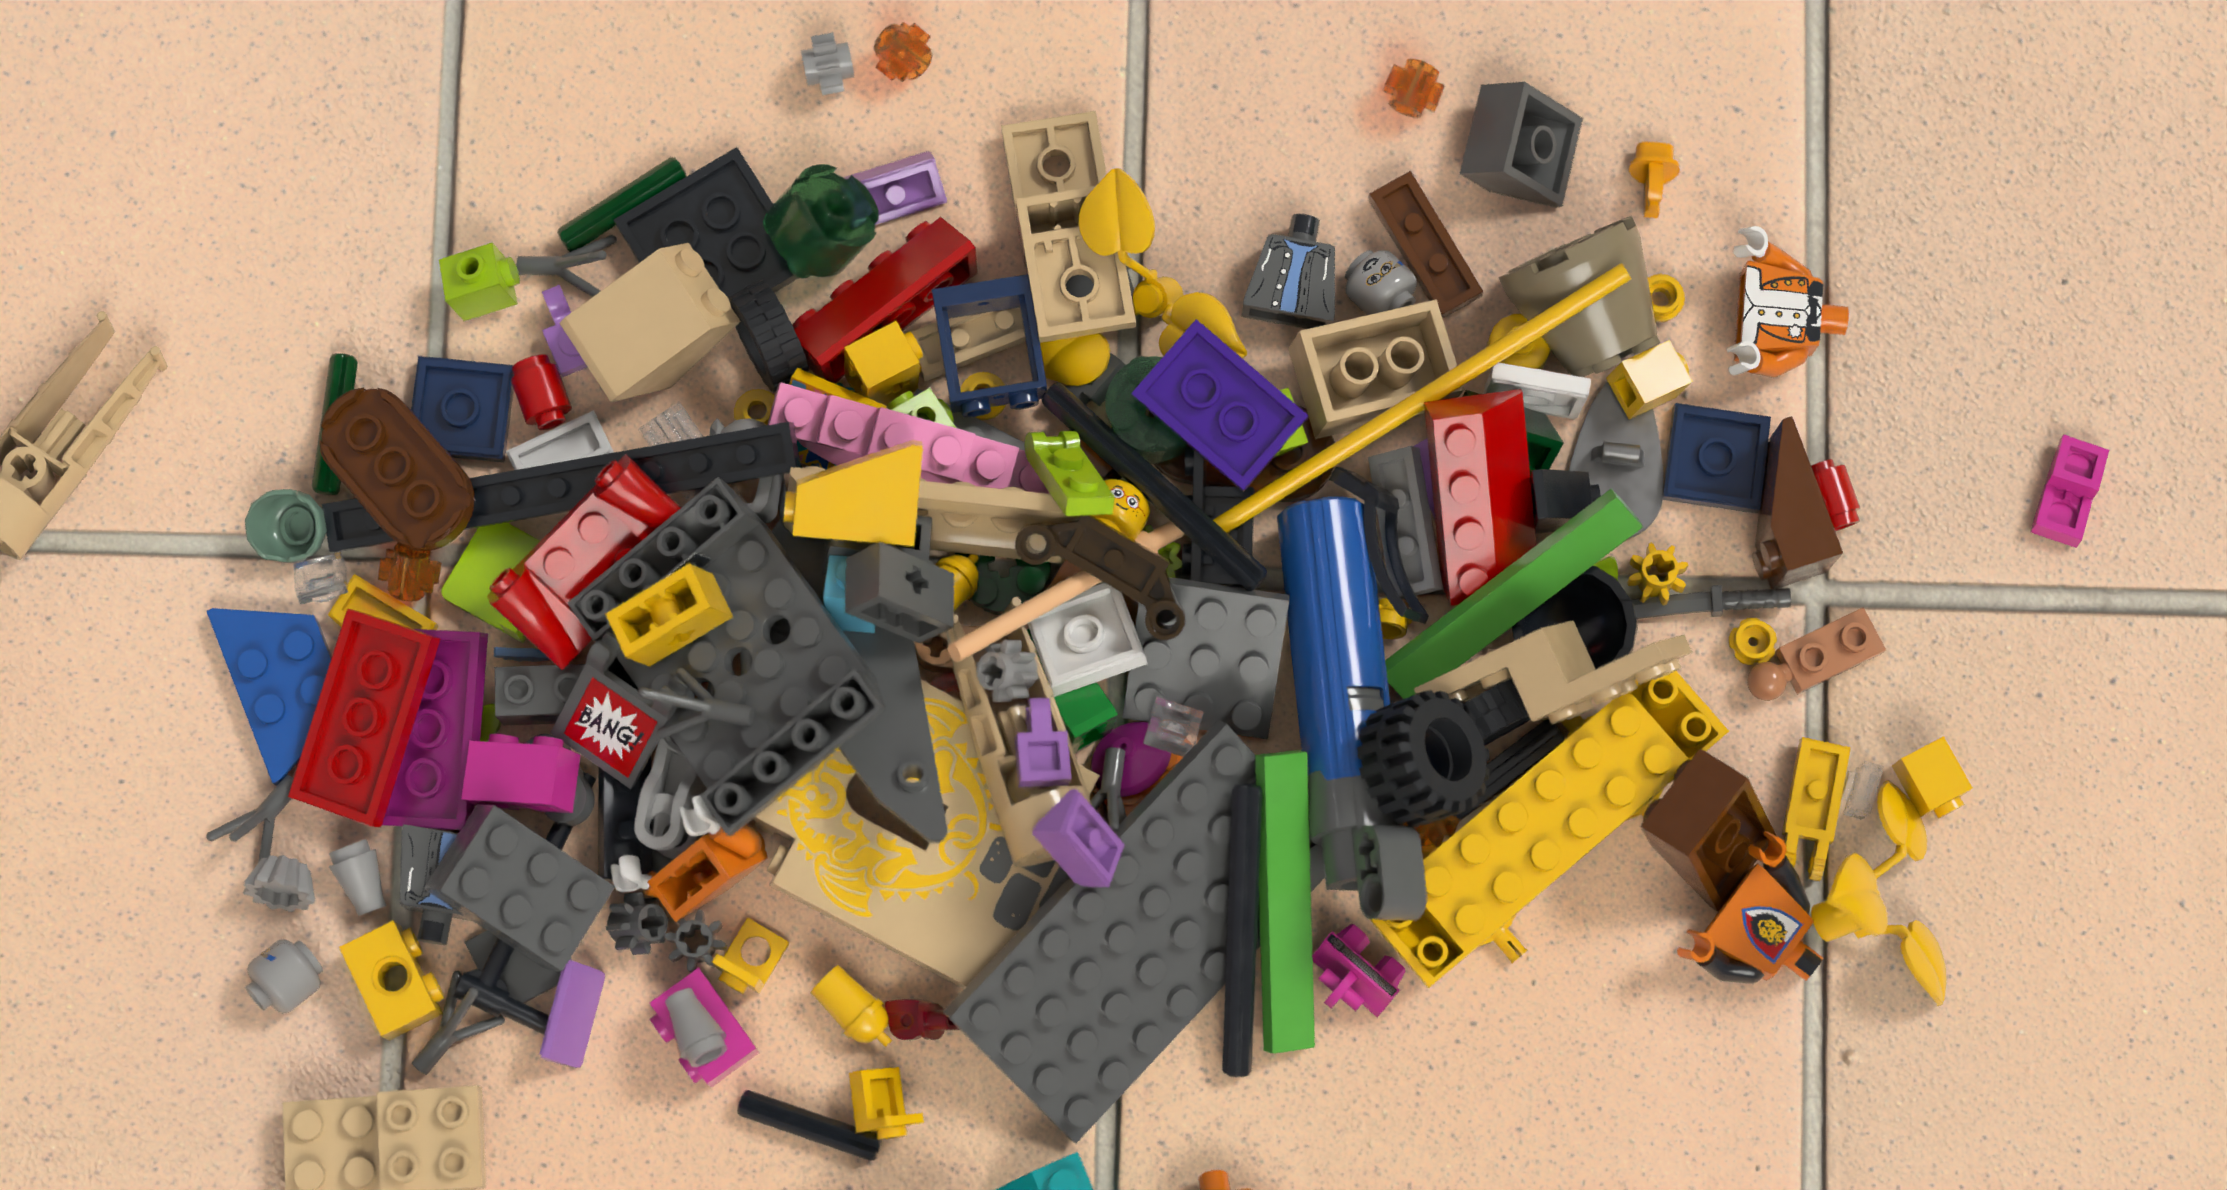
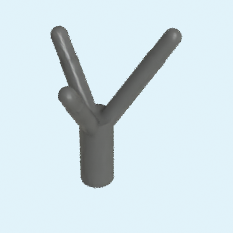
M609 235L562 256H518L516 267L519 275H558L593 297L600 290L567 270V268L604 260L607 254L601 249L615 244L617 238L615 235Z
M684 668L677 669L676 675L700 700L648 688H640L638 691L639 696L642 698L700 711L657 731L659 738L668 737L709 719L750 727L755 716V708L752 706L714 699Z
M1120 748L1106 749L1101 788L1090 801L1092 807L1097 810L1104 800L1107 799L1109 827L1113 831L1118 830L1119 824L1127 817L1120 795L1125 751Z
M287 774L257 809L208 832L206 835L207 840L214 841L231 833L229 836L230 840L233 842L238 841L264 820L259 861L262 858H268L271 853L275 818L292 799L288 795L294 778Z
M455 971L452 975L439 1030L412 1061V1065L425 1075H428L453 1043L500 1026L505 1022V1018L499 1015L498 1017L495 1016L456 1030L478 995L476 988H470L455 1010L457 998L453 997V994L462 978L460 971Z

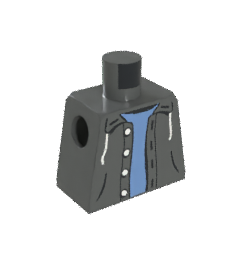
M1293 214L1288 237L1276 234L1268 235L1244 297L1241 317L1304 329L1333 323L1335 316V247L1330 244L1316 242L1320 224L1318 218L1306 214Z
M403 824L400 905L407 910L422 913L417 940L431 944L447 945L452 918L472 920L423 888L458 833Z

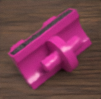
M1350 924L1337 935L1332 931L1313 954V962L1324 971L1318 979L1333 991L1324 1001L1330 1009L1342 999L1354 1011L1363 1005L1378 1017L1399 993L1400 989L1397 986L1406 970L1391 956L1385 955L1375 967L1359 954L1370 941L1368 936L1355 924Z

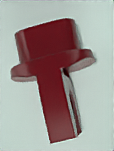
M901 999L884 1002L890 1032L898 1039L916 1040L923 1037L926 1040H937L943 1036L945 1030H960L942 1012L944 1009L938 1003L921 999Z

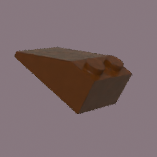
M1793 416L1784 418L1768 439L1755 540L1757 551L1752 554L1758 576L1761 580L1767 579L1770 588L1773 590L1826 573L1843 554Z
M1701 748L1691 760L1688 759L1679 766L1674 775L1673 784L1661 799L1658 798L1649 805L1644 814L1643 823L1640 826L1650 845L1717 912H1719L1748 871L1757 862V859L1749 854L1748 847L1753 844L1764 852L1768 847V839L1763 833L1768 831L1776 835L1749 778Z

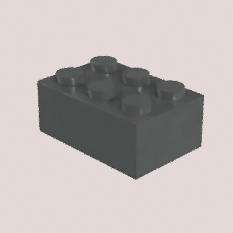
M477 804L423 889L541 967L563 971L615 886L495 805Z

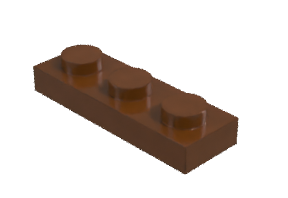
M1411 171L1369 193L1368 200L1429 301L1437 299L1442 318L1482 297L1483 289Z

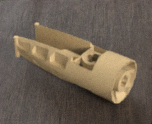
M104 311L98 312L97 318L99 323L77 347H74L68 353L69 356L48 380L38 387L36 394L17 417L11 420L7 428L0 435V466L2 465V472L0 473V551L14 559L21 560L81 481L87 476V472L107 445L115 438L116 432L133 407L142 398L143 392L157 370L165 371L167 369V363L159 347L153 346L86 427L74 414L63 410L61 406L115 333ZM63 455V457H62L63 462L61 463V462H59L58 460H59V459L61 458V456ZM25 470H28L31 474L34 470L37 472L36 476L32 479L24 476L22 480L20 477ZM53 472L61 477L56 485ZM43 500L40 506L36 503Z
M1014 597L1003 614L1019 606L1021 599ZM954 614V628L940 634L944 638L947 637L948 645L965 636L956 614ZM1022 626L1007 636L1008 640L1022 641L1021 652L1035 653L1036 655L1034 659L1037 663L1039 678L1027 689L1029 693L1027 698L1028 705L1029 698H1050L1052 732L1066 731L1053 696V690L1049 686L1037 656L1035 645L1031 641L1025 626ZM973 655L960 662H955L952 659L953 670L961 694L967 723L970 727L980 766L983 770L1014 866H1033L1054 860L1033 836V828L1070 789H1078L1091 804L1069 735L1068 746L1071 769L1069 786L1065 788H1060V786H1043L1040 788L1018 787L1015 737L1017 733L1028 732L1025 714L1026 706H1012L1008 710L997 714L1011 755L1004 757L1006 751L985 689L977 678V667ZM1010 771H1013V772H1012L1011 775L1009 776V780H1008L1007 785H1008V792H1009V794H1010L1012 800L1016 802V804H1014L1013 806L1011 805V802H1010V799H1009V796H1008V793H1007V790H1006V787H1005V784H1004V781H1003V778H1002V775H1001V774H1003V773L1010 772Z

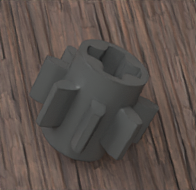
M642 892L626 893L624 895V903L611 904L609 906L611 913L608 917L606 930L611 938L616 941V950L630 949L632 955L650 954V944L665 942L663 936L667 930L669 917L666 916L664 910L659 906L660 900L658 898H644Z
M699 909L695 915V920L686 921L682 918L677 921L680 927L676 933L669 932L664 934L666 940L676 943L677 949L669 955L670 960L675 962L684 956L688 959L687 969L690 973L696 970L697 963L705 961L710 967L715 968L712 963V956L715 950H725L728 947L725 942L716 940L714 935L722 929L723 925L721 922L715 921L707 926L704 923V912ZM700 930L703 937L708 940L707 946L700 945L696 953H691V949L684 943L685 937H693L695 931Z

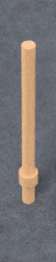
M1169 521L1150 533L1141 531L1135 541L1158 554L1159 549L1181 538L1183 531L1172 521ZM1081 570L948 645V653L955 662H960L1102 581Z

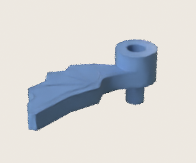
M494 647V657L503 658V660L519 662L550 660L542 651L535 648Z

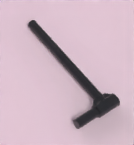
M583 772L592 788L596 778ZM554 821L545 840L562 850L574 826H566ZM497 938L482 971L475 969L464 972L453 997L462 1001L470 988H476L478 995L473 1001L472 1006L496 1017L499 1015L505 1016L545 1035L550 1015L509 997L510 992H508L505 982L500 979L514 948Z

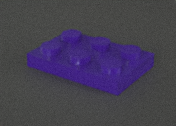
M1197 319L1131 393L1137 401L1243 492L1308 419V415Z

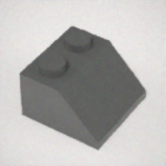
M1526 82L1481 85L1460 175L1489 192L1552 207H1562L1583 118Z

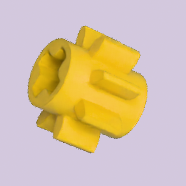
M1651 542L1647 546L1644 559L1638 555L1631 557L1629 564L1634 569L1639 570V572L1632 574L1628 578L1627 585H1638L1642 591L1640 599L1642 603L1649 597L1659 596L1661 604L1667 605L1671 589L1678 593L1684 591L1686 584L1683 580L1677 578V575L1683 574L1689 565L1688 562H1677L1673 556L1675 546L1671 545L1667 551L1656 550L1655 545ZM1651 566H1656L1659 573L1667 572L1664 582H1659L1656 575L1648 576Z

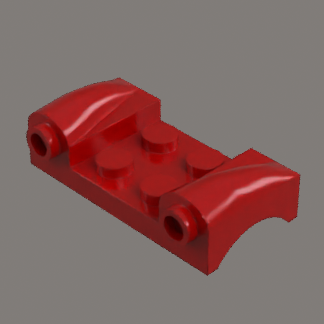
M627 454L618 462L613 460L606 465L595 478V483L597 484L514 569L510 567L505 569L492 582L489 588L491 590L487 595L489 603L561 670L592 640L568 605V602L682 508Z

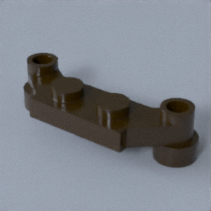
M1082 515L1079 520L1052 525L1033 523L1027 525L1018 533L1015 541L1016 552L1026 563L1042 564L1052 556H1060L1144 605L1147 610L1145 616L1146 628L1153 637L1159 640H1171L1176 638L1184 629L1186 613L1176 599L1166 572L1171 561L1092 515ZM1032 534H1039L1044 537L1046 541L1044 550L1037 551L1031 547L1030 537ZM1161 610L1172 611L1176 618L1175 623L1170 626L1163 625L1158 619V613Z

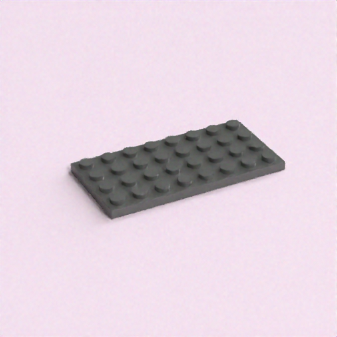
M1220 720L1207 731L1119 824L1118 830L1114 831L1124 843V848L1109 886H1081L1069 877L942 1011L1075 1144L1225 985L1232 791L1237 784L1249 783L1256 785L1255 754L1226 723ZM1309 824L1312 892L1325 878L1322 846L1312 842ZM1258 895V922H1257V948H1256V951H1257V950L1259 949V947L1261 946V944H1260V908H1259V895Z

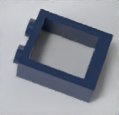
M1028 274L932 289L951 412H962L963 417H977L990 413V407L1010 404V408L1015 410L1037 406L1039 399H1042L1043 394L1047 390V383ZM1020 307L1032 381L961 392L949 319Z

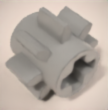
M833 32L811 36L813 48L801 50L807 85L820 84L822 95L843 92L842 79L854 77L848 42L835 44Z
M1003 640L1002 644H990L986 647L987 653L980 658L979 662H976L977 678L984 689L993 690L992 697L994 702H1011L1013 698H1028L1029 693L1027 689L1039 678L1037 663L1034 659L1036 655L1035 653L1021 652V640Z

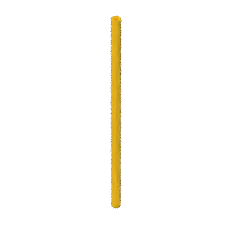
M1622 263L1616 265L1219 515L1213 521L1226 533L1231 532L1423 411L1424 402L1441 400L1631 280L1630 275Z

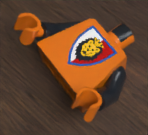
M1765 831L1763 834L1768 839V847L1764 852L1753 844L1748 847L1749 854L1763 862V867L1757 863L1748 871L1704 932L1687 930L1686 933L1694 938V948L1692 951L1680 947L1677 950L1679 957L1696 961L1699 966L1720 981L1754 984L1761 979L1768 981L1775 976L1783 964L1807 981L1823 960L1821 955L1801 941L1814 921L1809 915L1810 903L1800 878L1785 855L1786 844L1780 837Z

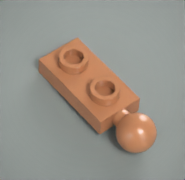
M1864 607L1779 647L1775 654L1781 664L1762 662L1754 666L1748 674V688L1757 699L1771 701L1783 694L1787 682L1790 681L1798 695L1881 655L1886 651V648Z

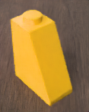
M910 440L797 479L796 492L786 491L783 521L793 522L792 530L794 536L914 546L923 454L922 441Z

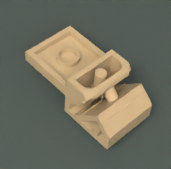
M479 1085L376 1092L377 1096L282 1102L285 1190L486 1189L482 1087Z

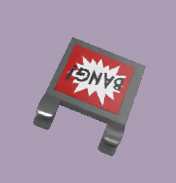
M607 632L601 642L597 641L592 645L586 664L550 734L563 740V743L631 789L639 779L660 739L657 731L667 726L678 706L640 697L636 689L607 670L621 649L616 636ZM673 677L669 680L667 686L662 687L659 691L685 697L688 687Z

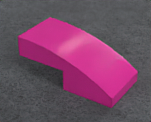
M2063 434L2044 484L2031 533L2075 548L2078 547L2083 539L2093 498L2098 493L2109 454L2108 449Z

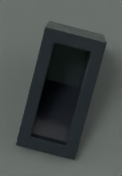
M1547 469L1532 470L1530 480L1535 534L1556 531L1601 496L1599 484L1590 485L1589 472Z

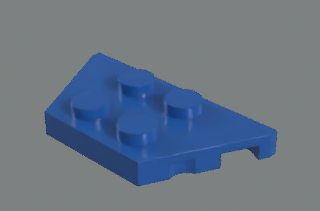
M212 608L206 611L271 781L277 786L300 760L331 662V652L318 619L314 615Z

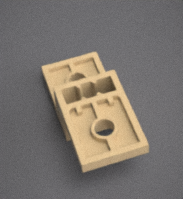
M1096 111L1002 125V137L1024 266L1027 267L1039 342L1135 328L1136 319L1126 265L1120 262L1118 252L1108 256H1102L1093 252L1083 240L1079 229V213L1085 198L1107 174ZM1051 156H1062L1070 164L1068 172L1060 177L1048 175L1042 166L1045 160ZM1075 275H1084L1092 280L1094 287L1087 296L1075 297L1067 291V281Z
M1569 621L1538 629L1414 688L1416 694L1427 690H1432L1433 692L1443 691L1448 693L1450 699L1456 697L1464 704L1485 692L1484 690L1512 678L1531 721L1549 717L1553 725L1594 709L1592 699L1596 705L1608 699L1613 700L1637 689L1635 679H1637L1639 684L1681 669L1682 667L1678 659L1693 652L1684 634L1654 642L1603 667L1595 669L1574 621Z

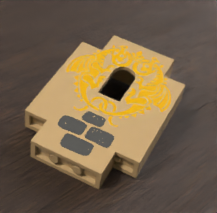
M921 680L943 805L948 807L945 811L948 834L942 842H929L926 849L923 850L854 812L847 802L846 789L856 771L839 748L752 820L756 822L754 826L770 835L775 832L792 841L789 848L780 844L766 870L774 874L769 886L964 989L1066 882L1069 876L1055 860L1033 866H1014L983 770L980 766V760L970 727L967 723L963 702ZM995 719L1006 751L1004 757H1009L1011 755L1000 722ZM1078 764L1089 796L1100 775ZM1010 771V772L1003 773V774H1001V775H1002V778H1003V781H1004V784H1005V787H1006V790H1007V793H1008V796H1009L1011 805L1013 806L1014 804H1016V802L1012 800V798H1011V796H1010V794H1009V792H1008V785H1007L1008 780H1009V776H1010L1011 773L1013 772V771ZM909 778L906 781L917 782L919 779Z

